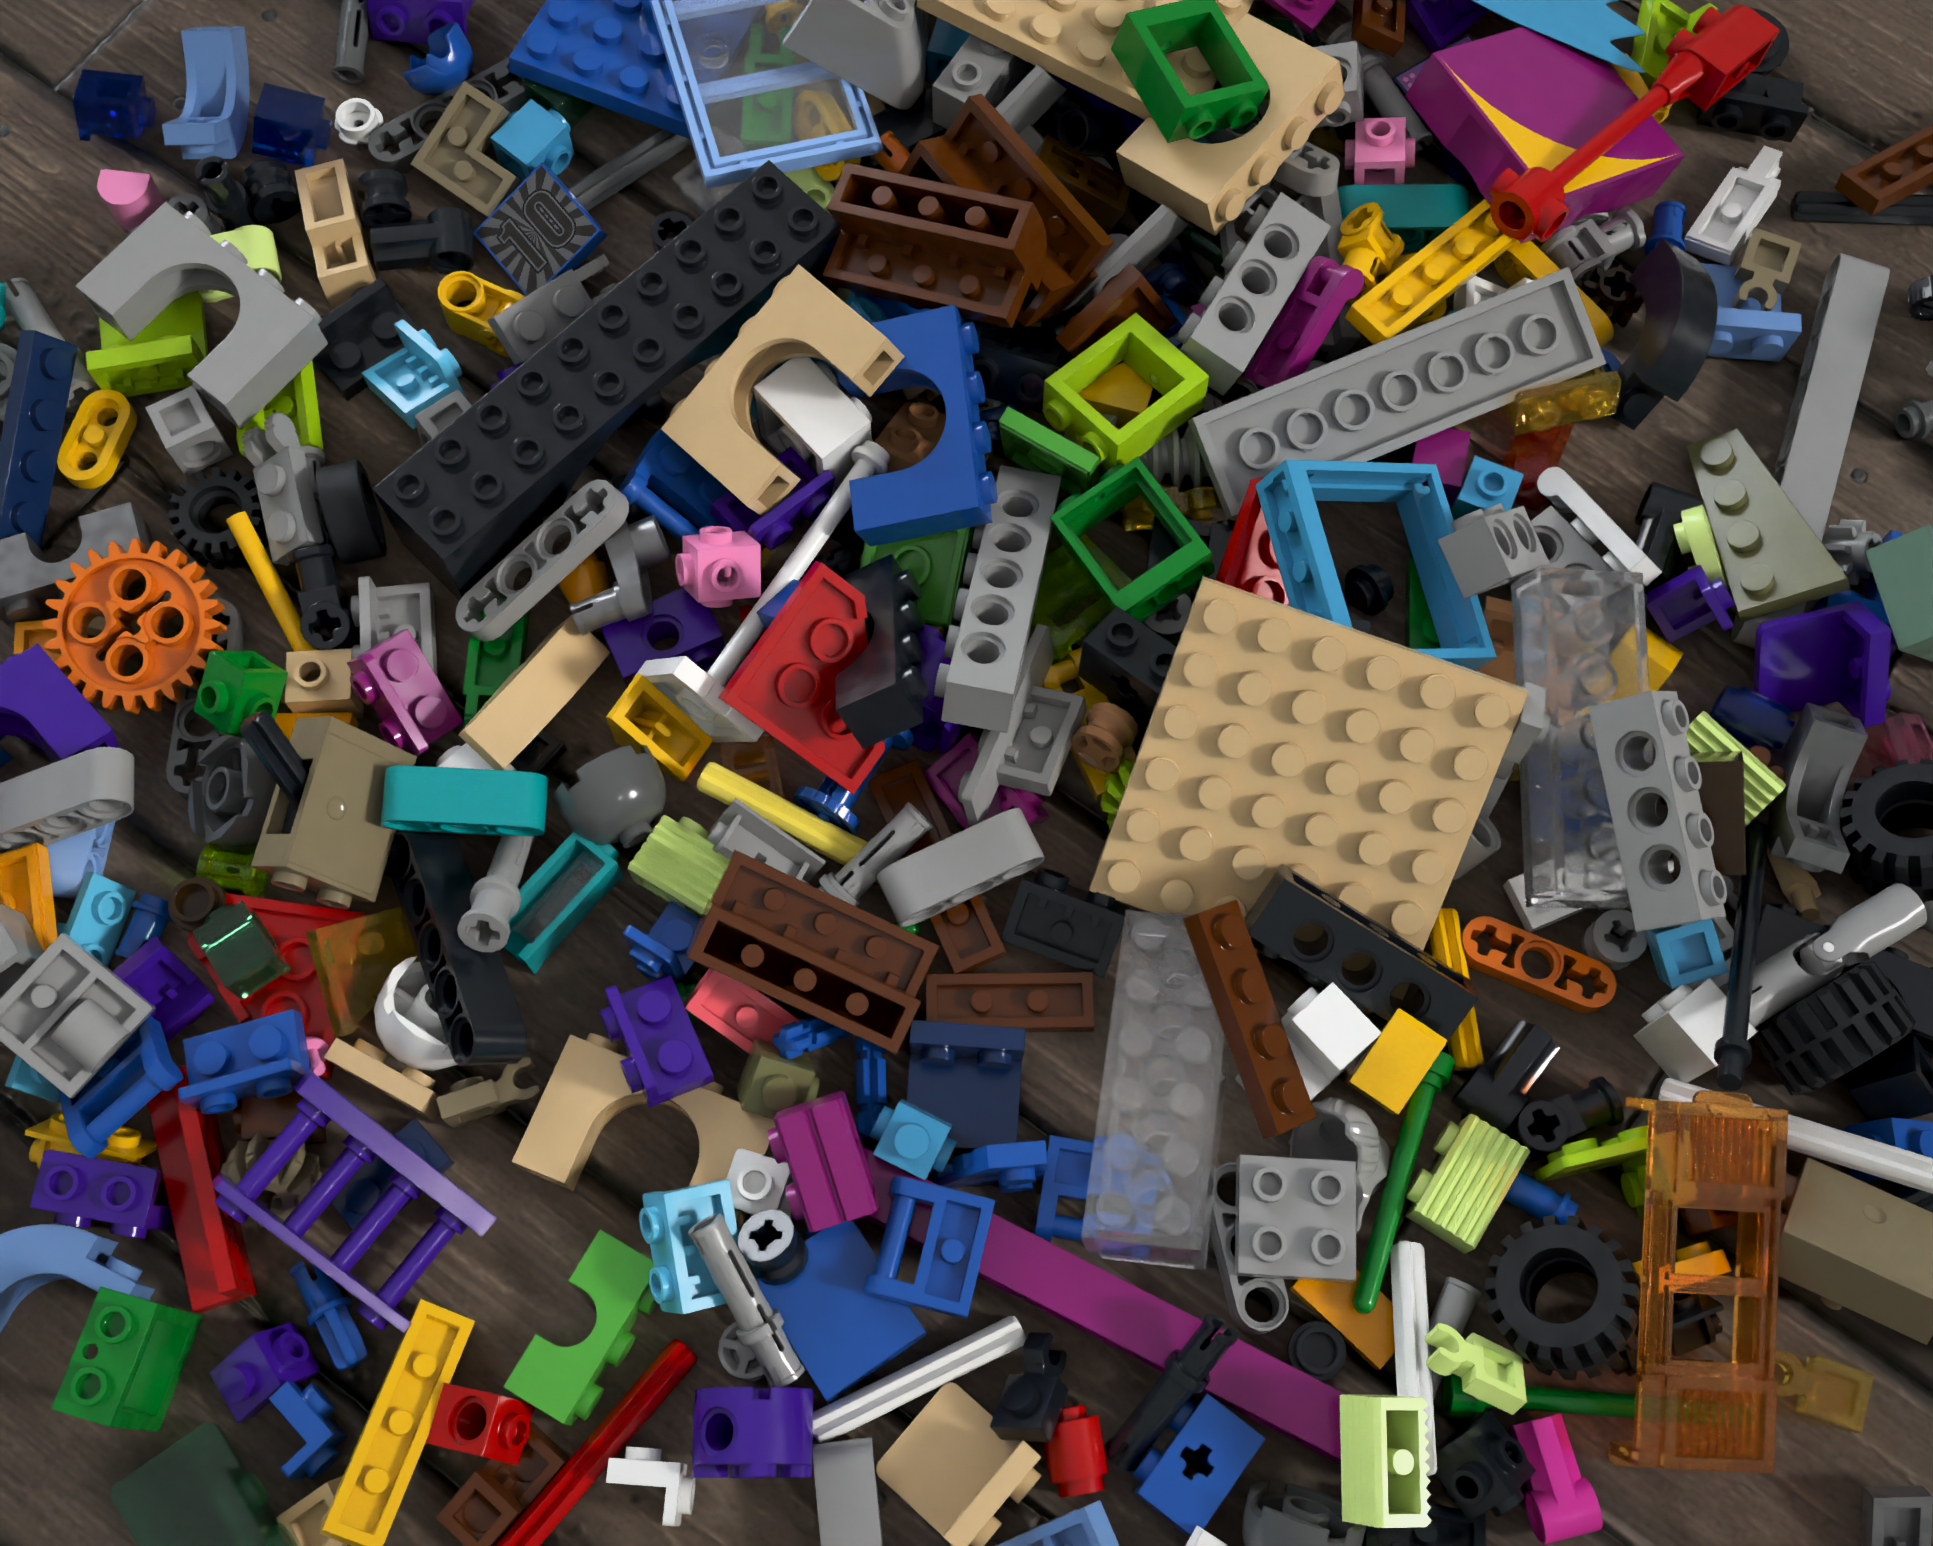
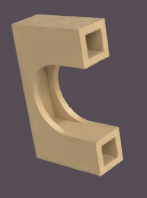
M1245 13L1232 28L1269 86V90L1262 101L1268 109L1261 121L1243 136L1223 143L1207 144L1192 141L1188 138L1167 143L1155 121L1148 117L1116 151L1126 185L1157 203L1164 204L1181 217L1214 236L1229 221L1239 216L1245 203L1262 185H1266L1272 180L1283 161L1294 150L1300 149L1306 143L1313 129L1326 115L1332 114L1339 107L1345 96L1339 60L1248 13Z
M799 264L790 275L785 276L777 283L771 298L755 316L749 318L742 325L738 337L721 357L709 364L703 379L687 398L682 399L674 406L670 413V418L661 428L663 432L740 501L762 517L778 506L801 479L770 453L757 439L750 417L754 386L771 369L786 360L797 357H814L831 364L866 395L871 397L905 357L886 336Z
M589 1033L586 1040L570 1034L512 1159V1163L522 1171L574 1191L596 1139L604 1126L621 1111L635 1105L647 1104L642 1090L632 1094L620 1065V1061L628 1057L618 1054L620 1045L615 1042L611 1043L609 1039L594 1033ZM716 1082L709 1083L660 1103L683 1113L692 1121L696 1128L700 1149L699 1159L689 1186L726 1179L734 1155L740 1148L771 1158L773 1153L769 1143L768 1130L776 1128L774 1120L742 1110L740 1102L721 1095L724 1087ZM734 1209L739 1234L747 1213Z

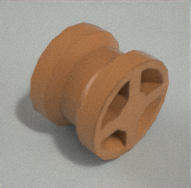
M1098 702L1091 707L1086 716L1087 725L1079 727L1071 739L1072 749L1077 757L1092 768L1101 771H1112L1121 763L1124 757L1123 748L1133 744L1139 729L1134 718L1124 709L1111 703Z

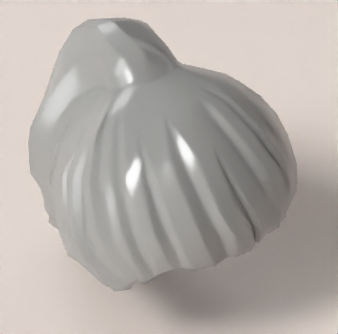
M1328 1097L1312 1103L1316 1118L1292 1129L1291 1139L1289 1140V1157L1356 1162L1357 1233L1361 1228L1362 1216L1370 1197L1379 1190L1382 1180L1387 1175L1390 1150L1386 1141L1379 1136L1376 1125L1365 1110L1350 1104L1346 1100Z

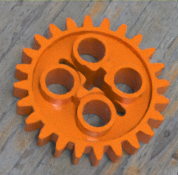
M132 538L128 553H126L121 545L115 541H110L108 546L109 557L104 558L93 549L88 550V558L91 566L85 569L74 562L69 564L71 571L76 577L72 583L56 579L55 584L65 594L62 600L47 599L45 602L50 608L56 610L58 615L57 618L42 622V627L57 633V637L43 644L44 649L52 653L62 654L54 663L63 673L71 672L67 678L78 690L84 687L82 695L88 702L95 704L102 698V707L116 712L123 701L125 711L138 715L144 700L149 709L159 712L162 708L163 695L178 704L182 702V694L179 687L183 684L198 691L200 684L194 674L197 670H205L207 653L210 651H224V648L212 641V635L226 632L227 626L212 619V616L225 610V605L218 600L207 599L218 587L209 579L199 581L205 570L196 562L186 566L188 556L180 550L175 549L168 556L167 547L158 541H154L147 553L145 544L137 538ZM145 578L146 588L144 593L139 598L129 601L127 592L131 583L137 579ZM170 592L171 598L163 602L164 595ZM104 615L106 620L104 630L98 636L89 638L87 632L89 623L95 617ZM182 615L184 624L180 633L172 638H166L164 634L165 624L172 617ZM137 618V623L141 629L137 634L133 635V628L129 624ZM103 651H107L105 660L100 661V654ZM141 652L143 654L142 667L134 675L126 676L124 670L126 660L132 654Z

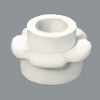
M352 98L344 101L338 107L334 125L335 129L340 131V139L346 144L355 146L358 144H368V139L372 132L382 126L384 120L381 112L374 108L370 102L361 98Z

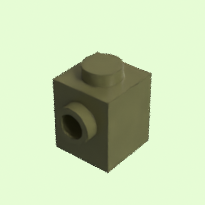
M754 1038L736 1088L741 1109L774 1119L777 1112L782 1109L816 1099L819 1089V1078L814 1077L816 1072L809 1055L803 1052V1055L793 1059H785L780 1057L779 1049L773 1046L772 1042Z

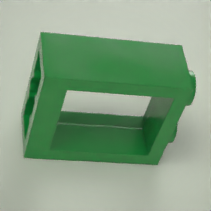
M1182 0L1126 13L1111 47L1112 52L1167 143L1186 138L1199 139L1210 132L1230 127L1238 129L1246 126L1257 116L1258 108L1269 90L1268 84L1215 0ZM1197 46L1222 88L1189 96L1164 54Z
M1136 457L1126 465L1118 464L1104 473L1097 485L1083 494L1077 493L1069 496L1057 507L1056 513L1050 516L1056 537L1112 611L1118 606L1140 622L1200 583L1203 576L1208 577L1215 572L1212 552L1139 457ZM1140 495L1180 549L1118 591L1079 539V536Z
M100 1286L51 1409L108 1427L159 1432L204 1316ZM95 1344L98 1347V1354L95 1358L88 1359L86 1350L90 1345Z

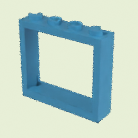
M1286 459L1255 485L1290 607L1353 628L1315 501L1396 502L1441 647L1437 649L1414 650L1474 671L1497 657L1478 596L1463 598L1437 541L1455 532L1451 524L1454 520L1436 464ZM1427 480L1429 486H1423L1422 483Z

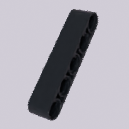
M397 832L394 835L388 856L389 871L455 1063L459 1066L517 1064L525 1053L527 1032L499 951L480 952L473 950L465 945L458 935L457 928L461 916L471 909L469 897L474 881L457 837L452 833Z

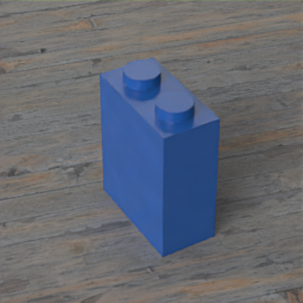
M853 1220L844 1221L838 1225L816 1232H809L807 1228L804 1234L808 1238L805 1241L808 1248V1261L804 1270L792 1281L774 1286L763 1283L754 1275L771 1309H778L782 1315L784 1323L781 1327L786 1338L828 1403L926 1336V1331L909 1305L874 1298L863 1293L867 1275H874L878 1258Z

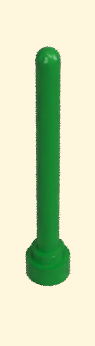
M1442 1051L1408 1101L1352 1299L1354 1309L1361 1314H1368L1375 1308L1434 1094L1440 1093L1443 1085H1448L1451 1080L1456 1061L1452 1056Z
M1455 1374L1443 1376L1441 1403L1445 1416L1471 1418L1474 1412L1483 1413L1485 1407L1497 1408L1463 1392L1461 1377ZM1525 1386L1527 1402L1519 1409L1713 1425L1719 1424L1725 1417L1723 1406L1714 1400Z

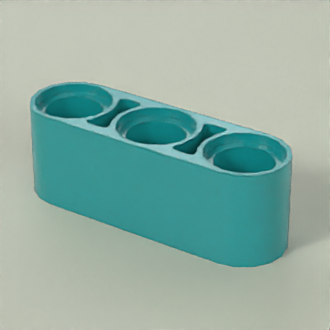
M1456 184L1346 185L1338 188L1342 220L1354 209L1365 203H1378L1384 212L1382 220L1392 234H1398L1405 243L1403 252H1419L1471 210L1469 191L1465 187Z
M407 765L390 766L385 770L380 825L402 831L525 837L540 836L545 832L549 778L542 774L524 771Z

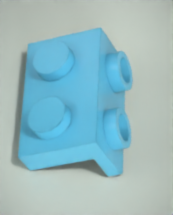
M401 319L394 324V327L404 348L363 371L362 375L369 389L411 428L415 429L417 427L414 417L416 414L457 389L465 396L457 379L462 375V370L447 348L440 351L431 336L424 329L416 331L404 319Z

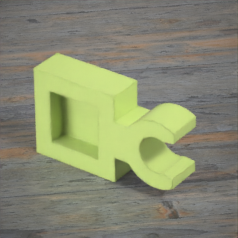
M1438 1323L1425 1336L1427 1344L1438 1348L1426 1360V1366L1439 1375L1449 1376L1455 1374L1461 1377L1463 1392L1511 1415L1515 1414L1527 1402L1523 1361L1519 1354L1474 1332L1464 1340L1454 1328L1442 1323Z

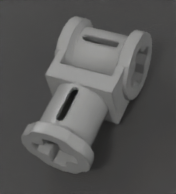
M1623 207L1613 214L1612 219L1599 226L1591 218L1578 226L1572 225L1561 229L1552 235L1541 246L1540 250L1560 269L1569 267L1575 284L1581 289L1584 281H1590L1596 267L1600 266L1604 271L1608 270L1616 255L1625 250L1636 251L1643 247L1646 235L1640 217L1632 209Z

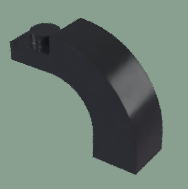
M1663 238L1628 278L1645 303L1646 319L1641 337L1628 359L1592 399V402L1600 412L1633 430L1637 428L1665 395L1678 402L1695 380L1708 355L1716 329L1717 294L1710 275L1696 258Z

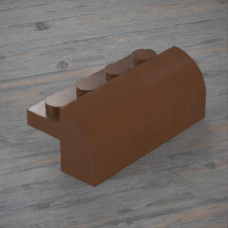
M982 93L968 97L945 135L918 141L898 173L1034 203L1044 222L1047 252L1044 272L1038 291H1027L1017 315V319L1024 327L1056 315L1075 301L1098 277L1094 269L1114 243Z
M845 164L827 206V210L834 220L841 224L842 229L822 274L829 285L928 309L955 305L965 318L1012 329L1027 291H1038L1046 261V230L1044 222L1033 202L856 164Z
M734 849L719 883L701 915L686 955L687 958L897 1054L921 1003L916 998V994L939 945Z

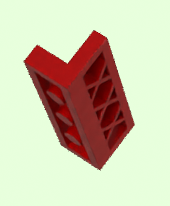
M185 1064L178 1067L184 1079L169 1092L164 1090L159 1092L147 1104L192 1311L202 1313L255 1296L257 1293L241 1223L237 1222V1220L228 1215L214 1202L220 1196V1193L214 1189L212 1180L221 1171L222 1164L226 1163L216 1114H202L200 1109L179 1102L177 1089L189 1086Z

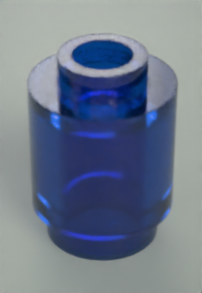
M1726 684L1709 714L1712 719L1717 721L1720 726L1742 745L1748 748L1760 745L1766 747L1769 751L1772 747L1781 750L1795 725L1794 721L1788 719L1790 707L1743 685L1736 689Z

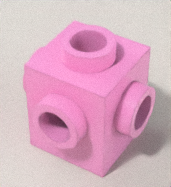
M1406 117L1364 118V121L1355 122V139L1345 140V170H1354V185L1404 184L1405 168H1415V138H1406Z
M707 526L699 530V535L682 536L683 553L676 556V576L679 585L683 586L698 603L706 607L722 608L731 606L733 599L761 597V545L745 531L732 532L731 528L724 526Z

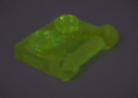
M1084 533L1079 536V539L1118 591L1132 582ZM1061 546L1046 557L1030 629L1034 632L1037 624L1049 626L1054 659L1057 661L1072 652L1071 645L1096 628L1111 612L1105 601L1100 598L1060 628L1052 622L1096 590L1064 546Z

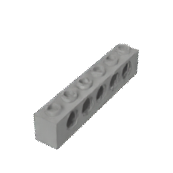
M1000 465L996 480L997 503L990 504L993 523L975 526L972 549L979 550L978 554L968 552L963 584L970 585V588H959L954 611V620L961 621L960 627L950 625L947 634L944 658L951 659L950 665L940 663L937 673L934 696L944 698L941 721L1008 733L1053 529L1050 516L1056 513L1062 476Z

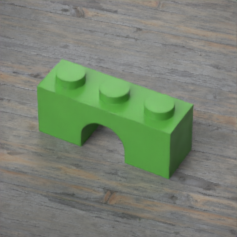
M600 1229L568 1280L587 1292L594 1301L597 1318L592 1332L581 1343L569 1347L558 1346L548 1339L535 1334L503 1388L562 1424L573 1426L578 1417L584 1421L587 1420L603 1395L604 1388L600 1387L598 1383L610 1364L618 1367L627 1356L635 1341L636 1336L630 1333V1330L640 1313L644 1312L649 1315L658 1304L652 1296L649 1285V1272L651 1268H654L653 1260Z

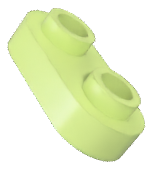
M1703 505L1681 511L1683 522L1673 524L1682 555L1689 552L1693 554L1696 564L1688 566V570L1701 565L1710 582L1720 577L1732 597L1720 553Z

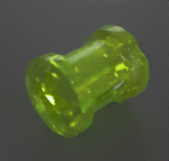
M207 843L198 860L196 877H207L214 880L223 889L243 891L245 896L259 898L264 891L269 873L251 867L256 849L251 853L224 850L222 845ZM227 867L237 868L240 872L239 874L227 872Z

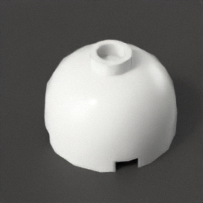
M417 956L407 958L393 968L385 980L376 1001L374 1015L377 1035L384 1048L392 1056L412 1068L435 1071L458 1065L451 1055L421 963H413Z

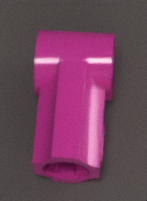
M1555 1414L1509 1426L1511 1436L1521 1444L1528 1461L1536 1470L1526 1481L1528 1490L1524 1492V1502L1531 1528L1539 1543L1547 1545L1600 1531L1603 1526L1600 1505L1591 1483L1580 1474L1562 1414Z

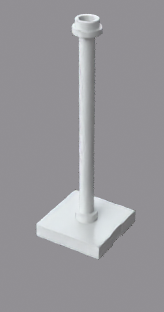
M866 440L862 446H856L852 451L851 458L855 465L707 673L686 656L646 660L637 672V674L643 675L713 739L714 743L757 742L764 732L718 697L724 690L727 681L765 629L756 612L793 579L799 580L852 506L849 481L884 474L888 471L887 464L891 459L890 455L877 443Z

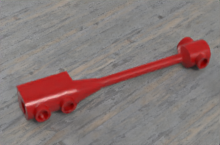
M1744 5L1732 6L1724 13H1720L1712 6L1708 8L1692 29V32L1696 34L1695 36L1684 28L1671 40L1665 50V54L1669 56L1667 65L1653 83L1649 92L1554 169L1549 171L1542 167H1532L1519 176L1512 169L1507 168L1499 175L1489 190V194L1493 197L1490 204V213L1496 227L1503 234L1513 239H1524L1531 234L1540 242H1545L1561 226L1570 211V208L1564 204L1565 193L1563 187L1661 107L1668 106L1687 97L1704 111L1707 110L1760 65L1779 34L1780 29L1756 11Z

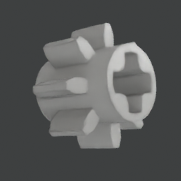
M1841 519L1839 525H1830L1828 527L1829 532H1824L1822 544L1847 576L1849 585H1858L1859 579H1869L1872 570L1865 551L1883 544L1881 536L1875 533V531H1866V520Z

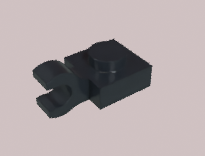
M1030 1332L1023 1346L1024 1375H1008L990 1424L992 1430L1001 1440L1051 1442L1069 1390L1059 1378L1065 1367L1067 1354L1064 1350H1049L1053 1339L1051 1333Z

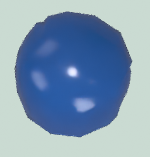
M457 22L447 24L428 36L429 54L426 55L425 59H420L414 54L410 55V70L404 72L403 75L412 89L422 94L434 96L458 86L468 78L473 68L474 55L466 36Z

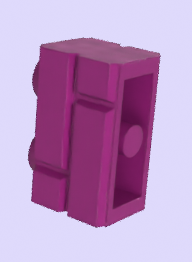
M845 1091L835 1092L777 1112L773 1119L776 1128L768 1130V1138L777 1164L788 1163L794 1184L786 1186V1195L795 1220L805 1218L809 1232H816L878 1211L880 1201Z

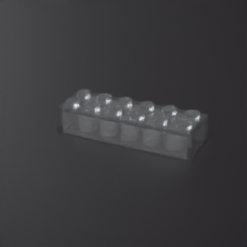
M1540 567L1511 584L1516 685L1522 687L1526 681L1547 688L1544 712L1551 715L1550 726L1545 739L1539 746L1533 744L1519 764L1525 906L1529 908L1629 910L1631 905L1588 707L1649 691L1643 573ZM1650 740L1644 748V759L1649 766L1653 764V747Z
M1125 910L1081 1233L1087 1254L1092 1258L1198 1270L1206 1269L1230 1047L1183 918L1192 915Z

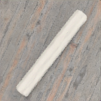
M1399 1241V1243L1392 1245L1390 1252L1397 1396L1421 1397L1428 1403L1423 1410L1428 1415V1419L1424 1424L1429 1431L1424 1437L1429 1441L1425 1450L1430 1455L1425 1463L1430 1467L1426 1476H1431L1437 1471L1432 1371L1426 1366V1360L1431 1354L1430 1345L1425 1342V1336L1429 1333L1425 1252L1421 1243Z
M1008 1316L814 1411L813 1435L819 1443L829 1442L1022 1347L1026 1336L1020 1322L1015 1316Z

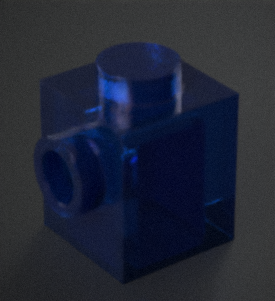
M264 83L254 114L252 153L306 167L313 166L318 149L327 150L330 140L332 121L323 119L325 98Z

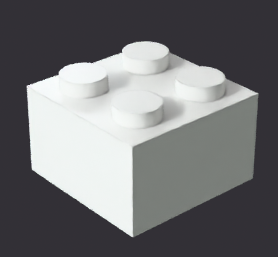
M809 357L792 358L754 386L761 436L778 454L792 447L818 476L824 471L829 470L836 477L831 494L832 497L835 488L843 482L855 465L851 458L852 451L856 446H862L866 440L873 441L871 434L872 416L858 398L852 397L849 399L838 388L836 377L823 362L819 361L815 364Z

